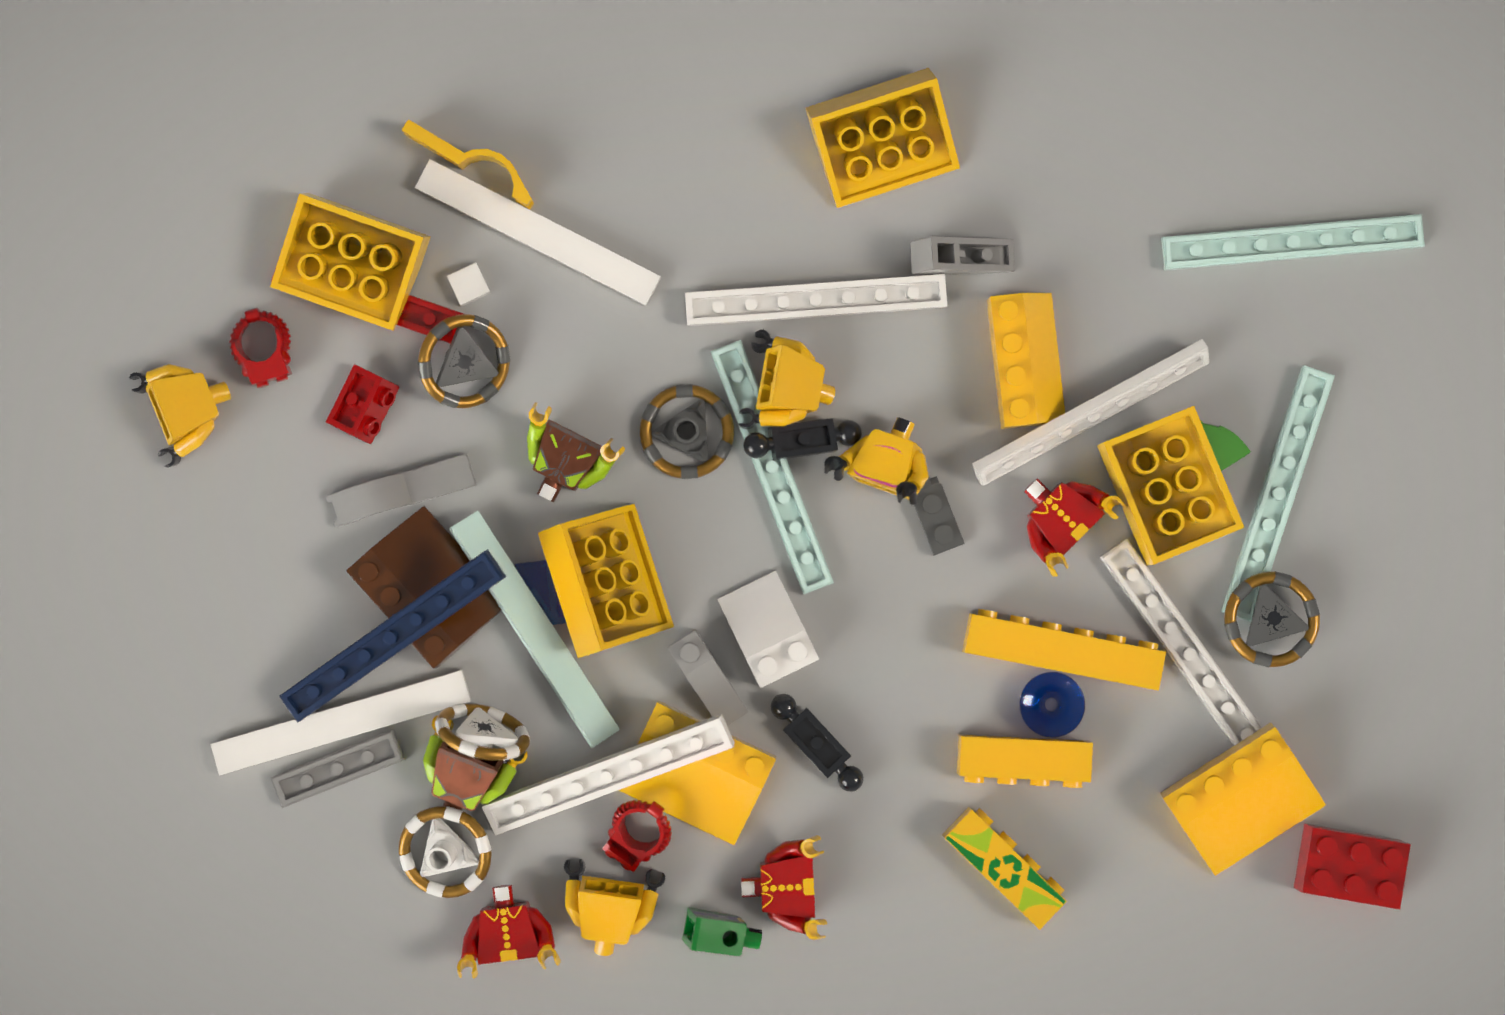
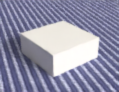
M476 262L447 276L461 306H465L491 293Z

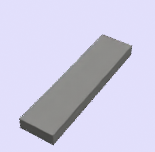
M393 729L271 777V781L281 807L284 808L406 759Z

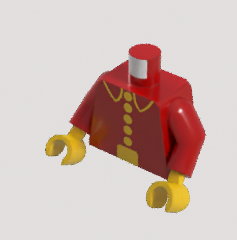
M1037 478L1024 491L1036 504L1027 515L1029 521L1026 527L1031 548L1046 563L1053 577L1058 576L1053 568L1056 564L1061 563L1068 569L1069 566L1064 555L1106 513L1116 520L1119 517L1112 511V508L1119 504L1126 508V504L1118 496H1110L1092 485L1074 481L1066 484L1061 482L1050 491Z
M819 835L806 840L783 842L766 854L765 861L760 862L761 877L741 878L742 898L762 897V912L767 913L770 920L787 930L806 934L812 940L824 939L826 936L820 935L817 932V925H827L825 919H810L815 918L813 858L824 853V850L816 851L813 847V842L821 840Z
M512 885L493 887L494 906L483 907L480 910V914L472 918L464 935L462 959L457 964L458 976L462 978V970L466 967L473 968L472 978H476L478 975L475 962L477 958L478 965L538 957L542 968L546 969L545 960L553 956L558 966L561 963V959L554 949L555 942L551 924L537 908L530 907L528 901L514 903Z

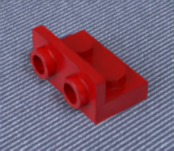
M354 364L326 423L371 444L375 436L380 432L381 424L396 399L399 386Z

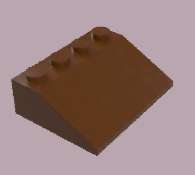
M423 506L370 548L346 572L389 619L467 564L469 559L458 542L431 512ZM487 590L414 641L412 645L433 669L439 668L502 610L489 590Z

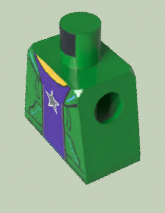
M688 907L682 940L692 951L741 956L743 947L760 948L762 930L748 928L747 923L738 916ZM730 930V934L723 938L724 933Z

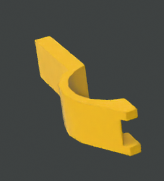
M407 120L402 128V132L408 138L462 170L471 163L479 161L496 162L506 168L511 174L514 185L512 197L515 199V202L531 210L534 205L532 198L513 164L502 154L489 149H471L464 153L411 120Z

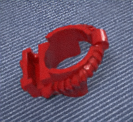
M258 307L245 311V317L239 319L240 322L235 324L236 327L232 329L233 333L230 334L231 340H229V343H231V346H229L230 350L232 349L231 355H234L233 359L238 361L237 364L239 366L242 365V375L249 377L251 385L257 386V388L266 387L269 385L268 382L273 380L277 382L288 380V376L292 375L290 366H288L291 361V357L287 352L290 350L289 344H291V340H289V337H291V334L288 333L290 330L286 328L287 324L283 323V319L278 318L276 314L273 315L272 312H260ZM260 320L268 322L275 327L277 346L270 358L257 362L251 360L245 354L242 348V336L244 331L250 326V323Z
M632 800L631 802H626V804L623 803L614 812L612 817L613 827L608 830L610 838L602 850L605 851L608 857L619 861L624 869L634 872L641 861H650L651 855L660 854L671 841L672 829L669 826L670 822L667 820V816L663 814L664 808L655 801L651 804H648L647 801L642 802V800L637 802ZM635 812L649 813L657 819L656 823L660 831L659 838L652 842H640L633 839L625 825L626 816Z

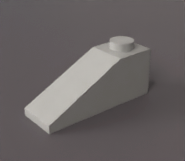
M931 236L910 242L912 275H955L1015 271L1013 239Z
M697 630L668 647L675 661L712 717L722 714L728 726L748 713V710Z

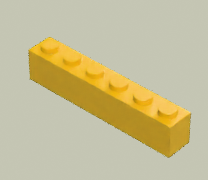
M979 608L977 615L969 613L962 649L964 653L1159 691L1166 652L1157 650L1158 643L1139 640L1138 646L1125 644L1126 637L1107 634L1106 640L1093 638L1094 631L1075 627L1073 634L1061 631V624L1043 621L1042 627L1029 625L1030 618L1010 615V620L1006 621L997 619L998 612Z

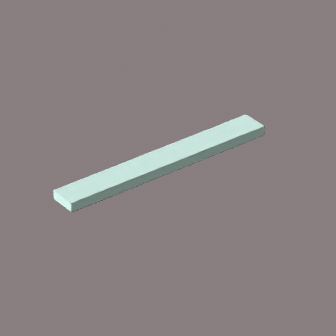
M1422 214L1161 238L1164 271L1414 249L1425 246Z
M739 340L710 351L738 425L740 423L749 424L753 418L750 414H739L741 409L750 408L755 414L761 411L756 409L759 386L743 344ZM756 423L753 428L746 430L739 426L744 440L749 434L754 432L762 433L769 437L767 428L771 427L761 426L760 423ZM771 450L762 458H751L803 595L834 583L787 459L773 460Z
M1305 365L1301 367L1221 609L1222 613H1225L1230 595L1243 580L1258 573L1271 572L1335 375ZM1260 586L1254 588L1240 602L1236 615L1237 618L1251 622Z
M476 511L453 525L449 530L469 561L488 549L507 576L491 587L489 592L589 746L593 748L619 731L618 725L480 512Z

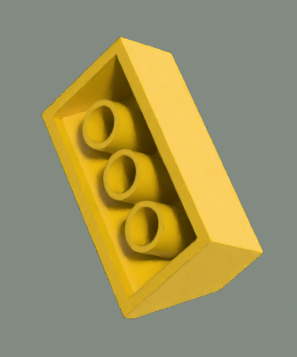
M1016 293L990 296L987 300V310L1001 429L1044 425L1065 413L1052 293Z

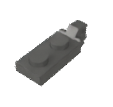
M937 476L928 478L917 494L918 501L914 507L931 551L935 556L965 543L942 484L939 483Z

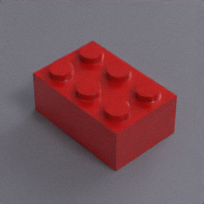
M1304 823L1294 888L1306 894L1400 910L1411 844L1397 839Z

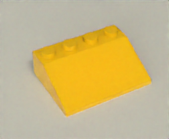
M929 68L805 107L837 208L960 168L936 76Z
M299 193L270 287L394 331L421 268L431 236L311 193Z
M1194 406L1097 445L1116 494L1126 504V508L1123 506L1122 508L1146 566L1155 565L1245 528Z
M635 503L561 523L538 532L577 658L674 627Z
M658 701L637 745L695 724L701 720ZM732 736L735 742L733 748L618 791L637 800H642V802L647 801L648 804L655 801L664 808L663 812L735 845L771 772L776 756Z
M1271 722L1161 792L1162 798L1215 876L1326 806L1295 755Z

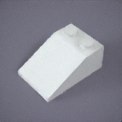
M776 571L717 599L760 688L819 660Z

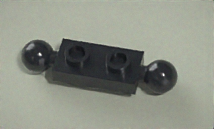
M833 418L792 423L787 426H771L767 428L769 437L758 432L751 433L745 438L743 448L749 457L755 459L764 457L769 450L772 452L773 460L832 453L838 451L837 441L845 446H853L861 439L862 430L859 424L852 420L843 421L837 428H834Z
M788 694L775 696L770 706L772 714L778 719H787L789 722L783 731L827 778L836 772L838 774V784L843 790L848 792L858 790L863 784L864 777L859 768L845 764L851 757V754L807 707L799 714L796 711V701L792 696Z

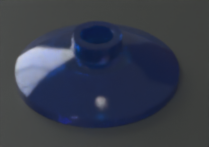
M1058 672L1042 673L1032 678L1023 688L1019 701L1020 713L1025 724L1035 733L1050 738L1061 737L1072 732L1081 722L1085 712L1084 694L1080 686L1071 677ZM1049 698H1054L1057 702L1056 708L1053 710H1047L1045 707V702Z

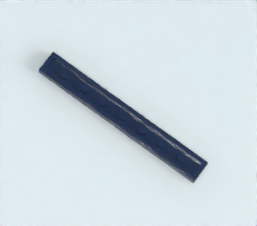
M485 550L286 690L279 697L297 723L302 721L507 576L489 550Z

